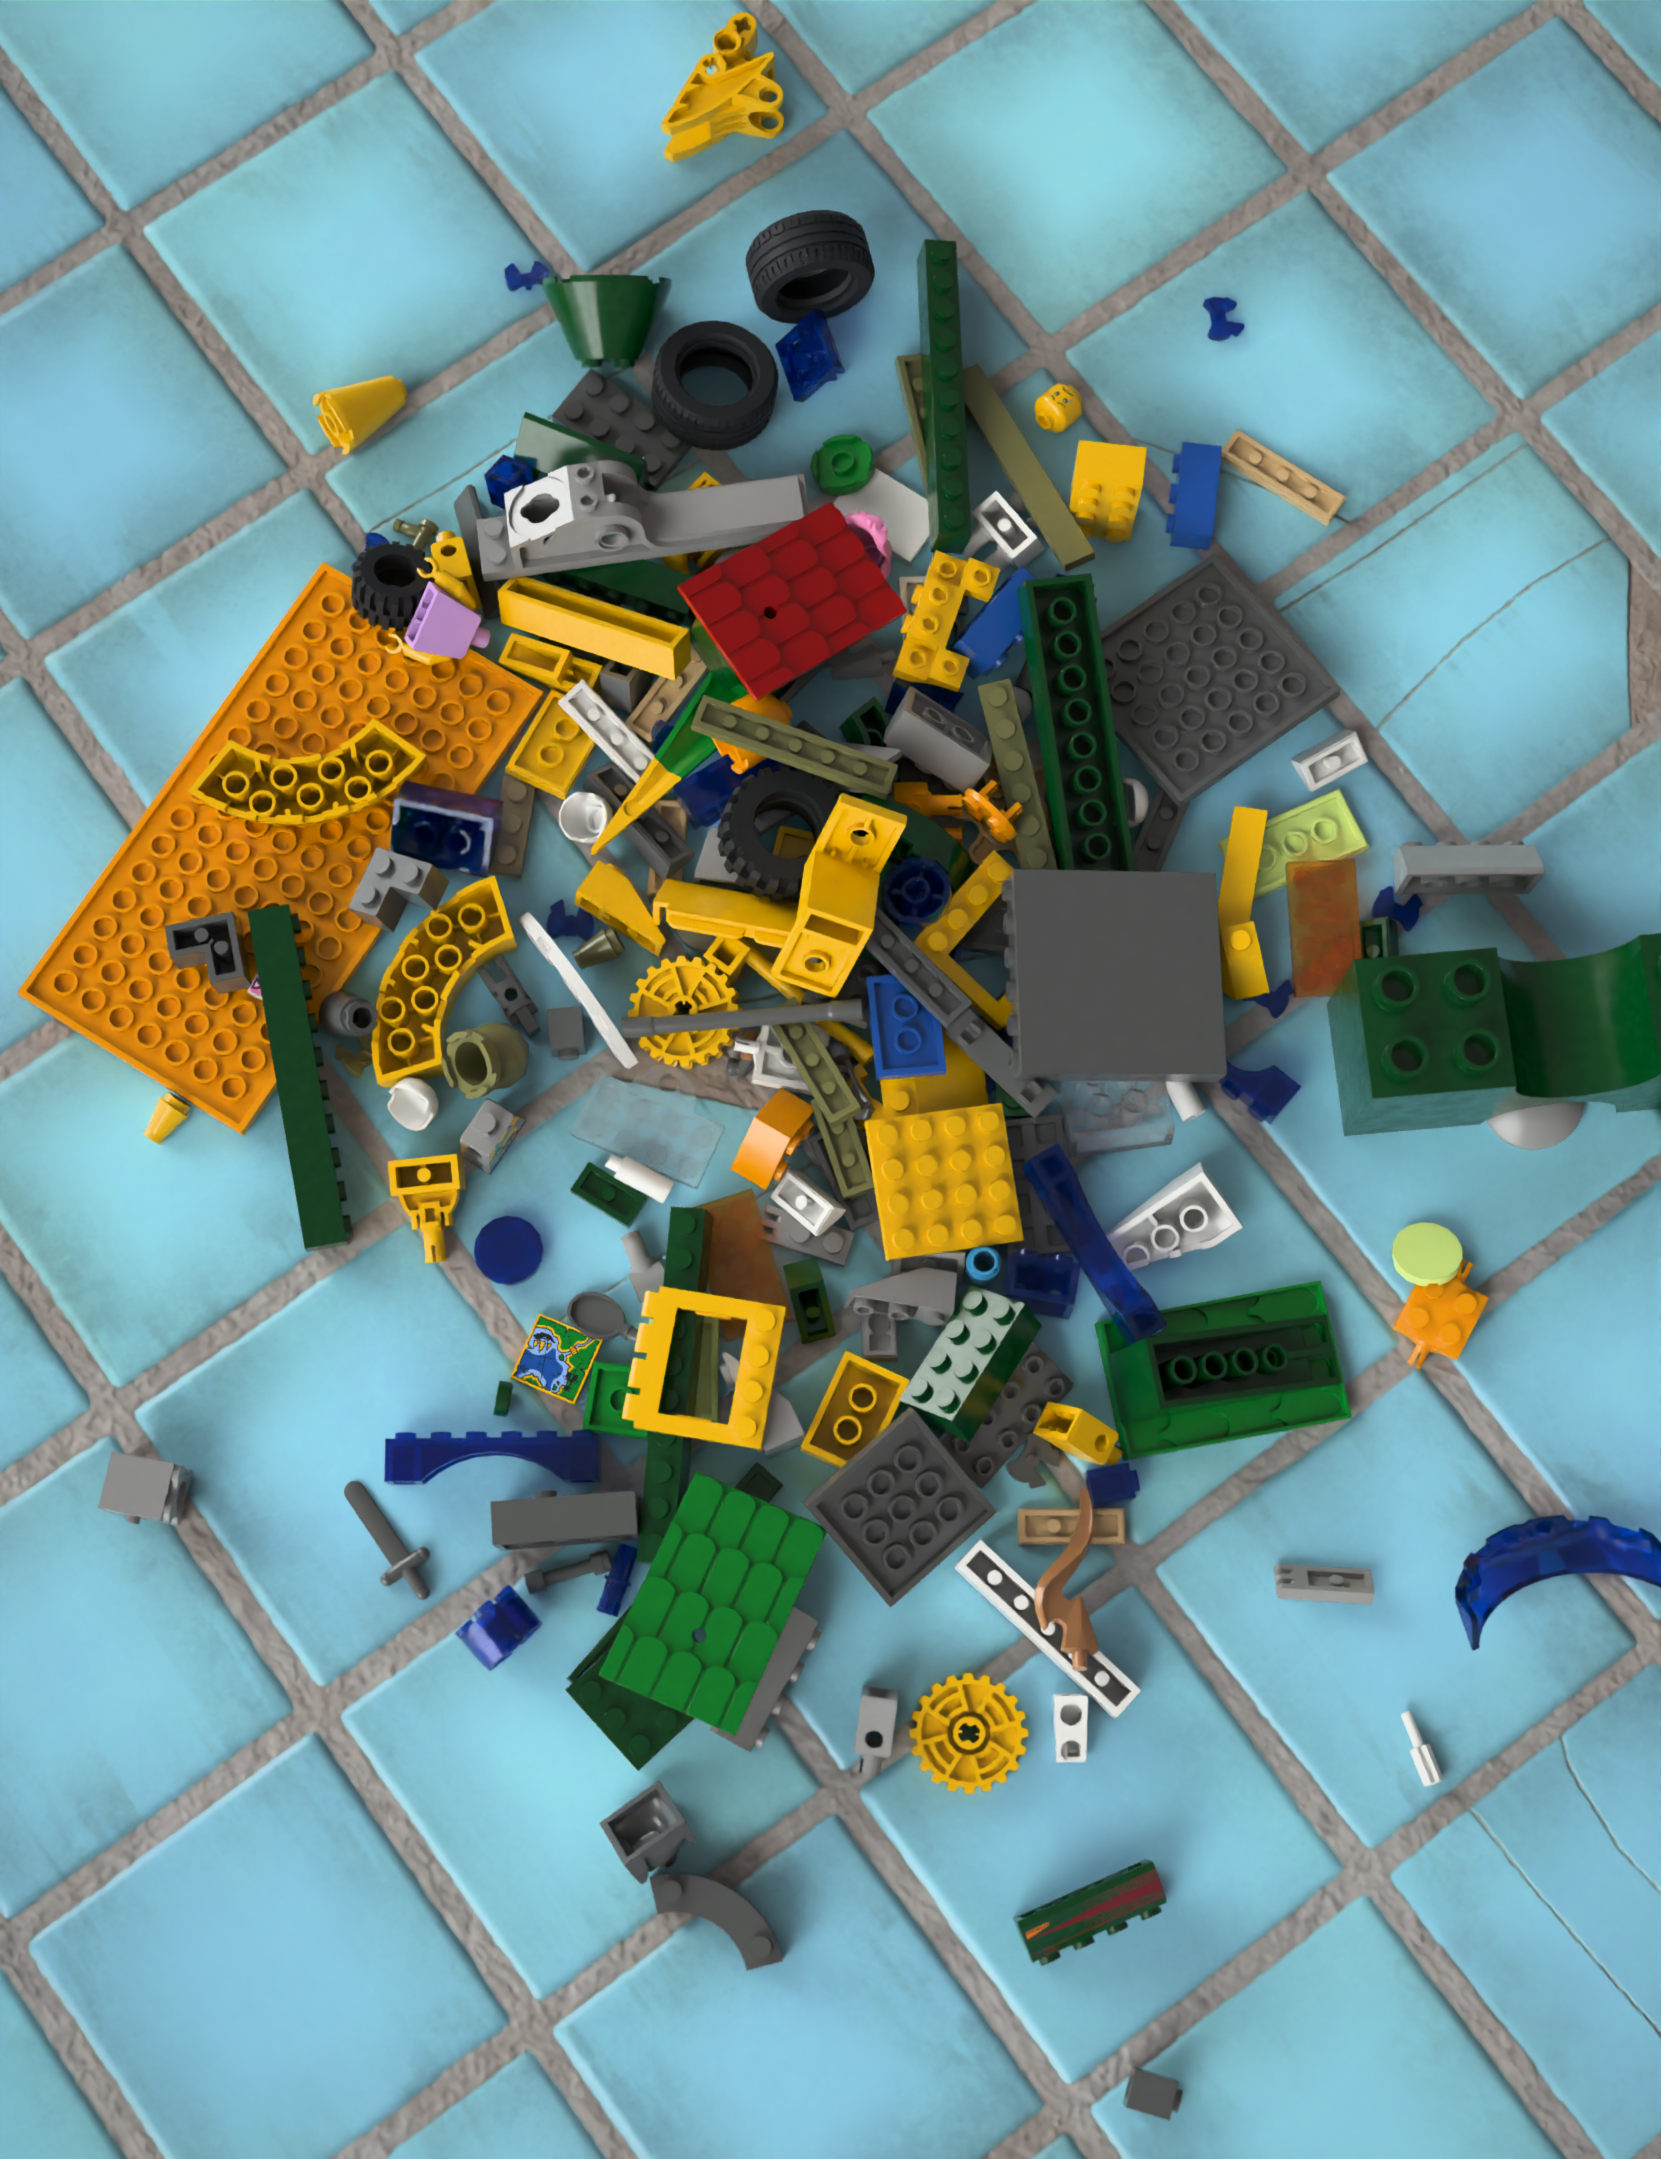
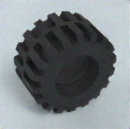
M392 541V544L380 542L378 547L371 545L366 548V553L361 552L358 555L353 567L351 599H353L352 605L354 609L358 610V615L362 619L368 618V624L374 627L380 625L382 626L381 629L388 631L389 628L403 631V627H409L428 582L435 583L433 577L424 578L418 574L417 568L423 569L427 574H430L433 570L432 564L424 559V551L421 549L414 550V546L408 543L404 546L400 545V542ZM388 585H396V586H400V587H391V586H388Z

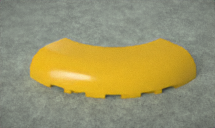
M373 718L354 737L339 745L340 748L323 755L318 753L308 756L290 757V759L271 758L270 755L250 750L230 739L188 792L216 809L253 822L290 826L318 824L352 815L380 802L411 779L427 762L428 758L424 753Z
M495 875L456 892L455 896L437 907L436 911L431 910L429 912L430 915L416 928L414 927L404 938L391 965L387 967L379 987L376 1010L378 1012L377 1026L373 1030L371 1042L373 1066L379 1086L392 1088L396 1082L406 1077L427 1080L443 1075L441 1056L446 1055L445 1041L448 1021L458 996L473 976L478 973L476 968L481 965L486 966L495 959L494 957L501 953L504 955L518 949Z

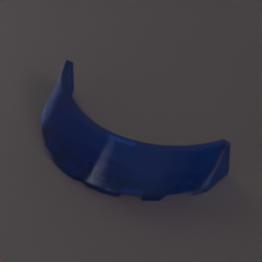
M1564 1515L1540 1517L1527 1520L1523 1524L1511 1525L1486 1539L1485 1546L1475 1554L1471 1552L1465 1559L1457 1586L1455 1585V1603L1472 1651L1480 1648L1479 1641L1482 1629L1495 1608L1513 1593L1541 1580L1569 1574L1604 1573L1638 1579L1661 1588V1542L1653 1533L1640 1527L1639 1531L1636 1532L1613 1525L1608 1518L1589 1515L1588 1521L1568 1520Z

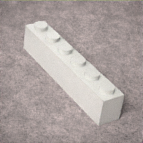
M981 1539L956 1565L955 1570L1113 1719L1117 1718L1142 1691L1100 1651L1094 1655H1087V1670H1073L1072 1653L1061 1652L1062 1626L1057 1622H1049L1048 1628L1043 1631L1035 1611V1590Z

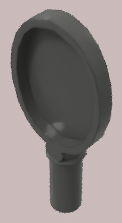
M583 1292L576 1295L570 1301L567 1310L568 1317L573 1326L584 1335L599 1340H609L621 1336L625 1340L636 1344L638 1329L634 1328L633 1325L626 1324L625 1314L612 1298L598 1292Z

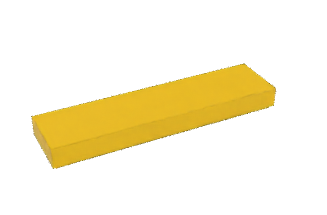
M1234 806L1218 899L1219 929L1250 922L1268 810Z

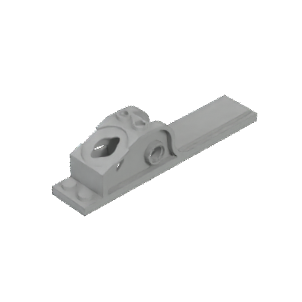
M602 460L566 465L548 473L547 477L527 486L521 485L505 492L506 516L478 519L476 523L482 576L484 582L755 544L788 524L808 515L810 509L804 474L669 493H652L640 487L635 471L627 464L613 460ZM604 492H611L612 494L605 495ZM608 534H617L616 536L612 537L605 536Z

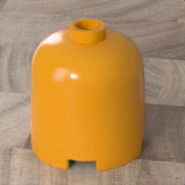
M748 694L730 703L733 706L791 726L790 719L793 717L791 709L784 700L779 701L772 694L757 702ZM712 738L720 755L723 757L728 754L735 764L731 765V769L738 774L744 773L767 758Z

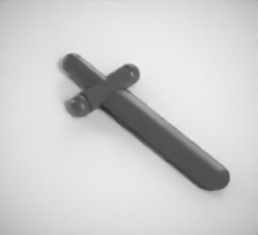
M358 1481L349 1482L344 1489L345 1498L392 1566L381 1575L380 1581L382 1585L391 1586L404 1577L418 1599H427L430 1595V1590L415 1568L429 1558V1549L420 1547L417 1551L415 1550L409 1554L363 1484Z

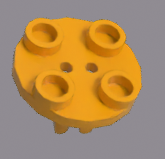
M991 780L979 793L968 788L963 793L962 801L966 804L964 810L978 823L981 820L985 821L991 827L989 830L990 834L1001 844H1004L1007 840H1012L1017 834L1012 823L1023 812V806L1017 801L1007 812L1003 809L999 811L990 803V799L999 789L997 787L998 784L994 780Z

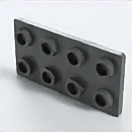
M1032 1341L971 1442L947 1433H943L938 1440L967 1476L978 1487L983 1488L1022 1445L1027 1436L1034 1431L1048 1401L1059 1403L1071 1390L1073 1383L1041 1348Z

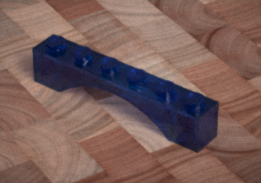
M1059 1143L1030 1158L1022 1168L1128 1346L1142 1339L1150 1338L1168 1326L1167 1322L1150 1294L1131 1274L1106 1237L1088 1203L1077 1173Z
M590 1430L572 1431V1437H558L557 1431H537L536 1437H522V1432L503 1431L501 1432V1437L487 1438V1432L480 1431L466 1432V1438H452V1433L431 1432L430 1438H416L417 1433L399 1432L395 1433V1439H385L384 1482L389 1485H425L436 1475L455 1464L487 1456L516 1457L536 1463L553 1472L565 1483H601V1439L599 1436H593V1431Z

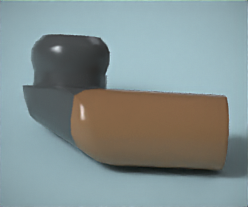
M747 1029L743 1031L742 1038L756 1041L760 1033L754 1029ZM741 1052L740 1059L730 1058L727 1062V1075L738 1076V1079L747 1076L754 1063L753 1054Z

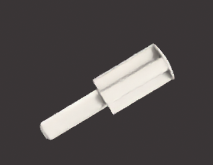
M1410 1711L1402 1713V1720L1414 1749L1410 1750V1753L1424 1787L1441 1782L1444 1778L1430 1744L1424 1745L1412 1713Z

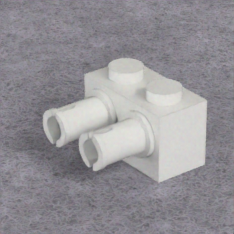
M997 490L971 512L977 520L975 523L977 526L971 530V538L963 552V556L967 560L989 541L991 543L995 542L997 550L983 562L1000 568L1001 573L1009 565L1012 567L1015 565L1018 569L1022 566L1025 567L1044 550L1038 537Z

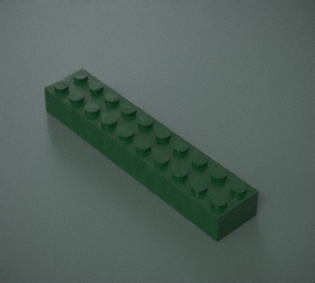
M1088 573L1027 580L1017 589L1058 870L1136 871L1092 575Z

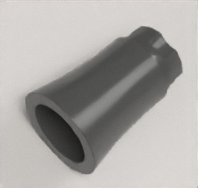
M336 991L328 995L321 1003L319 1021L324 1031L335 1038L363 1036L373 1031L377 1026L378 1012L369 1001L358 998L348 991Z

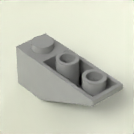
M922 1267L851 1289L844 1303V1308L852 1309L861 1315L877 1313L888 1315L889 1318L894 1320H906L908 1318L921 1320L924 1324L930 1326L947 1324L955 1307L957 1272Z

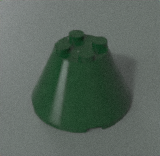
M570 275V279H561V283H558V277L556 276L542 278L541 286L575 360L582 361V368H601L602 362H614V368H633L635 361H640L671 291L672 279L659 277V282L653 283V280H650L648 276Z

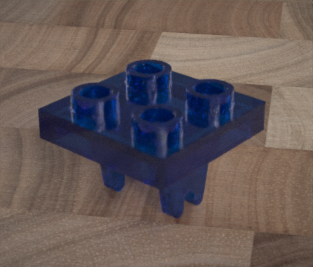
M813 309L775 344L794 401L805 402L827 381L837 380L836 374L845 373L823 310Z

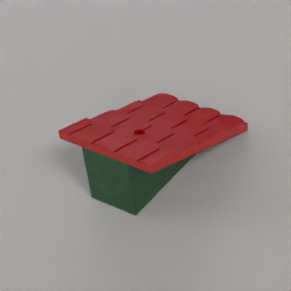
M833 502L825 504L801 519L788 524L677 587V590L696 616V620L690 630L691 645L725 693L742 682L755 702L907 613L900 597L888 584L881 569L870 558L862 542L855 536L846 523L843 514L835 507Z

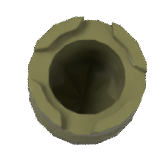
M484 1023L476 1029H464L454 1032L445 1041L449 1044L446 1055L441 1056L443 1073L449 1085L453 1089L459 1088L466 1094L465 1098H479L488 1095L495 1089L509 1088L526 1074L529 1063V1044L521 1033L508 1023Z

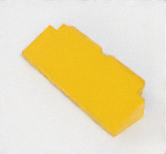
M666 878L653 899V924L660 925L666 908V922L672 928L730 939H740L744 936L754 938L758 944L782 948L796 922L799 903L787 900L775 902L770 901V897L761 896L760 898L749 893Z

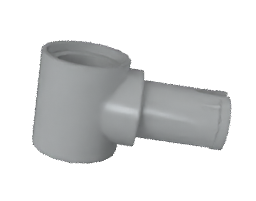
M633 1231L621 1237V1242L631 1264L629 1268L631 1274H628L640 1303L644 1302L646 1291L659 1293L660 1286L663 1287L665 1271L660 1261L656 1262L654 1257H650L640 1232Z

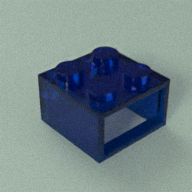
M1018 1249L1017 1253L1011 1252L1006 1267L1002 1296L1025 1303L1033 1314L1069 1319L1075 1305L1081 1263H1075L1072 1257L1065 1255H1053L1052 1258L1040 1257L1038 1252L1030 1249ZM1023 1285L1026 1289L1016 1288L1015 1286ZM1055 1290L1061 1295L1051 1294L1050 1292Z

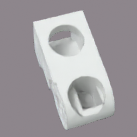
M1053 1693L1056 1763H1085L1087 1755L1088 1696L1085 1693Z

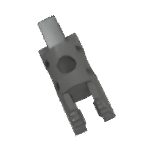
M501 953L494 958L500 971H503L507 978L496 984L492 979L490 971L484 965L476 968V971L501 1006L511 1025L514 1027L520 1023L530 1038L541 1031L540 1026L533 1017V1014L538 1012V1009ZM511 994L518 995L513 1001L507 1000V997Z

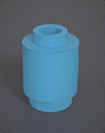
M989 1246L972 1249L965 1263L967 1278L972 1283L980 1286L989 1285L994 1282L1001 1268V1258L998 1252ZM985 1263L989 1271H979L976 1269V1265Z

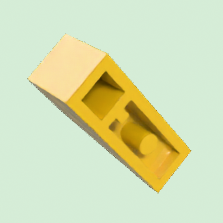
M598 860L577 889L574 904L608 926L613 927L616 931L655 956L660 957L666 939L658 926L653 924V918L630 881L618 867L612 864L606 865Z

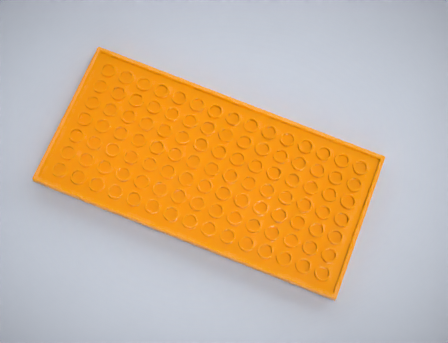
M322 562L17 992L26 1001L242 1136L247 1133L277 1089L263 1000L250 995L247 992L249 988L218 994L210 984L207 964L179 970L170 959L164 926L232 911L241 923L252 982L258 971L247 911L289 904L291 914L298 913L301 933L295 934L297 947L304 946L307 966L301 967L303 980L309 979L313 1000L306 1001L308 1013H315L317 1026L319 1027V1008L323 1000L333 992L344 991L385 931L384 929L366 924L348 908L376 848L431 863L544 698L543 691L468 648L465 657L461 659L452 658L450 661L433 665H426L409 658L401 650L395 654L389 653L385 648V645L388 643L399 647L398 640L388 635L395 631V628H389V631L383 630L380 625L374 627L368 624V618L362 619L358 615V610H355L352 605V578L325 562ZM403 627L401 632L406 634L408 627ZM373 718L424 753L428 758L427 762L411 779L380 802L352 815L318 824L290 826L253 822L216 809L188 792L230 739L250 750L270 755L271 758L290 759V757H301L318 753L323 755L340 748L339 745L354 737Z

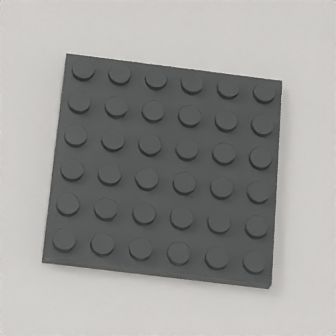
M1215 554L1100 632L1115 735L1179 808L1186 805L1340 696L1341 689Z

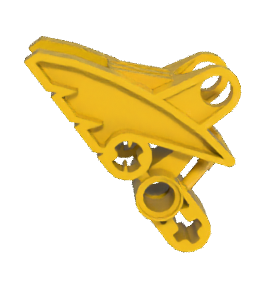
M740 12L733 15L725 28L715 33L713 37L714 53L706 54L698 61L694 68L695 71H692L684 85V89L680 91L673 103V107L670 108L662 121V132L670 136L673 135L664 150L665 159L676 162L694 156L717 144L733 132L770 139L777 137L783 131L784 117L778 111L783 103V91L775 82L774 53L769 52L757 58L753 55L757 48L758 40L757 23L751 14ZM711 66H715L713 74H707V67L712 69ZM776 93L777 99L773 102H768L772 95ZM771 117L776 119L779 124L773 129H766L762 126L761 122L763 119Z

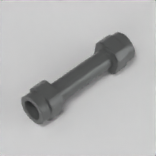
M604 1550L589 1554L590 1559L546 1572L538 1569L524 1574L529 1594L546 1591L549 1585L593 1572L597 1576L613 1571L608 1551Z

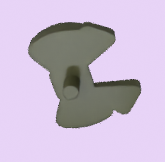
M370 1035L358 1036L362 1050L357 1054H354L341 1044L336 1046L335 1059L341 1060L343 1068L354 1077H361L364 1068L373 1063L372 1036Z

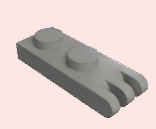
M766 1205L764 1213L777 1218L776 1221L762 1218L760 1226L771 1229L772 1233L768 1234L757 1231L756 1239L845 1267L855 1236L854 1232L831 1225L818 1237L786 1210Z
M1278 1564L1273 1569L1276 1595L1281 1599L1373 1604L1375 1593L1371 1569Z

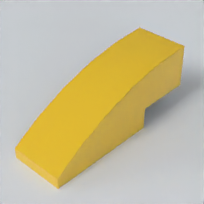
M511 632L498 660L501 665L565 695L583 679L601 697L600 672L604 668L603 665L574 657L570 650Z

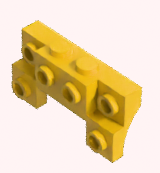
M936 550L923 586L917 584L910 603L916 606L913 614L907 613L900 632L905 634L891 675L908 682L932 684L958 692L970 658L945 648L963 596H968L988 603L1001 569L971 557L968 561H964Z

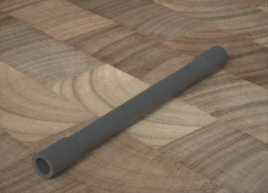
M849 999L822 1004L662 1017H629L621 1019V1032L623 1039L650 1037L657 1034L827 1020L833 1022L864 1019L862 999Z

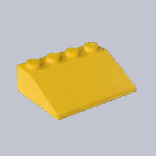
M941 1024L946 1074L880 1080L884 1118L989 1105L985 1071L944 1033L946 1028Z

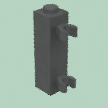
M972 1008L965 1012L944 1032L1034 1119L1060 1093L1049 1081H1037L1036 1079L1033 1081L1014 1080V1070H1010L1008 1065L1009 1050L1013 1049V1047Z

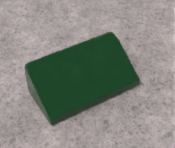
M1389 917L1356 922L1358 959L1399 956L1397 923Z

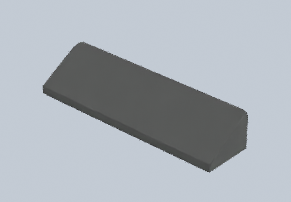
M471 484L467 485L455 500L454 510L472 568L484 618L491 620L500 617L497 591L502 587L501 580L487 582L483 580L476 520L483 519L475 487Z
M612 761L588 773L583 789L586 793H594L605 798L612 807L614 817L635 785ZM653 806L621 832L664 881L666 878L668 879L695 856L690 847Z

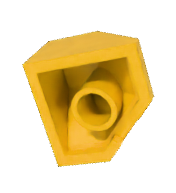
M1254 921L1220 928L1222 991L1236 1001L1270 994Z

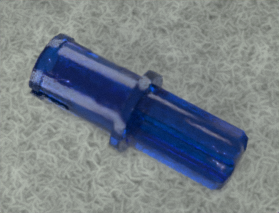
M620 1544L618 1546L610 1573L604 1576L607 1580L596 1608L597 1611L618 1617L627 1586L631 1587L632 1584L628 1581L637 1557V1548L627 1544Z

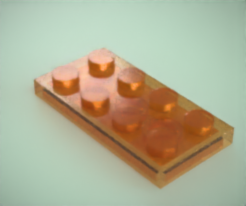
M1355 859L1288 861L1285 864L1293 997H1330L1354 959H1362Z
M750 1188L693 1207L704 1208L713 1215L707 1280L711 1294L786 1307L787 1312L784 1324L793 1322L792 1313L753 1189ZM719 1318L727 1343L744 1338L747 1320Z

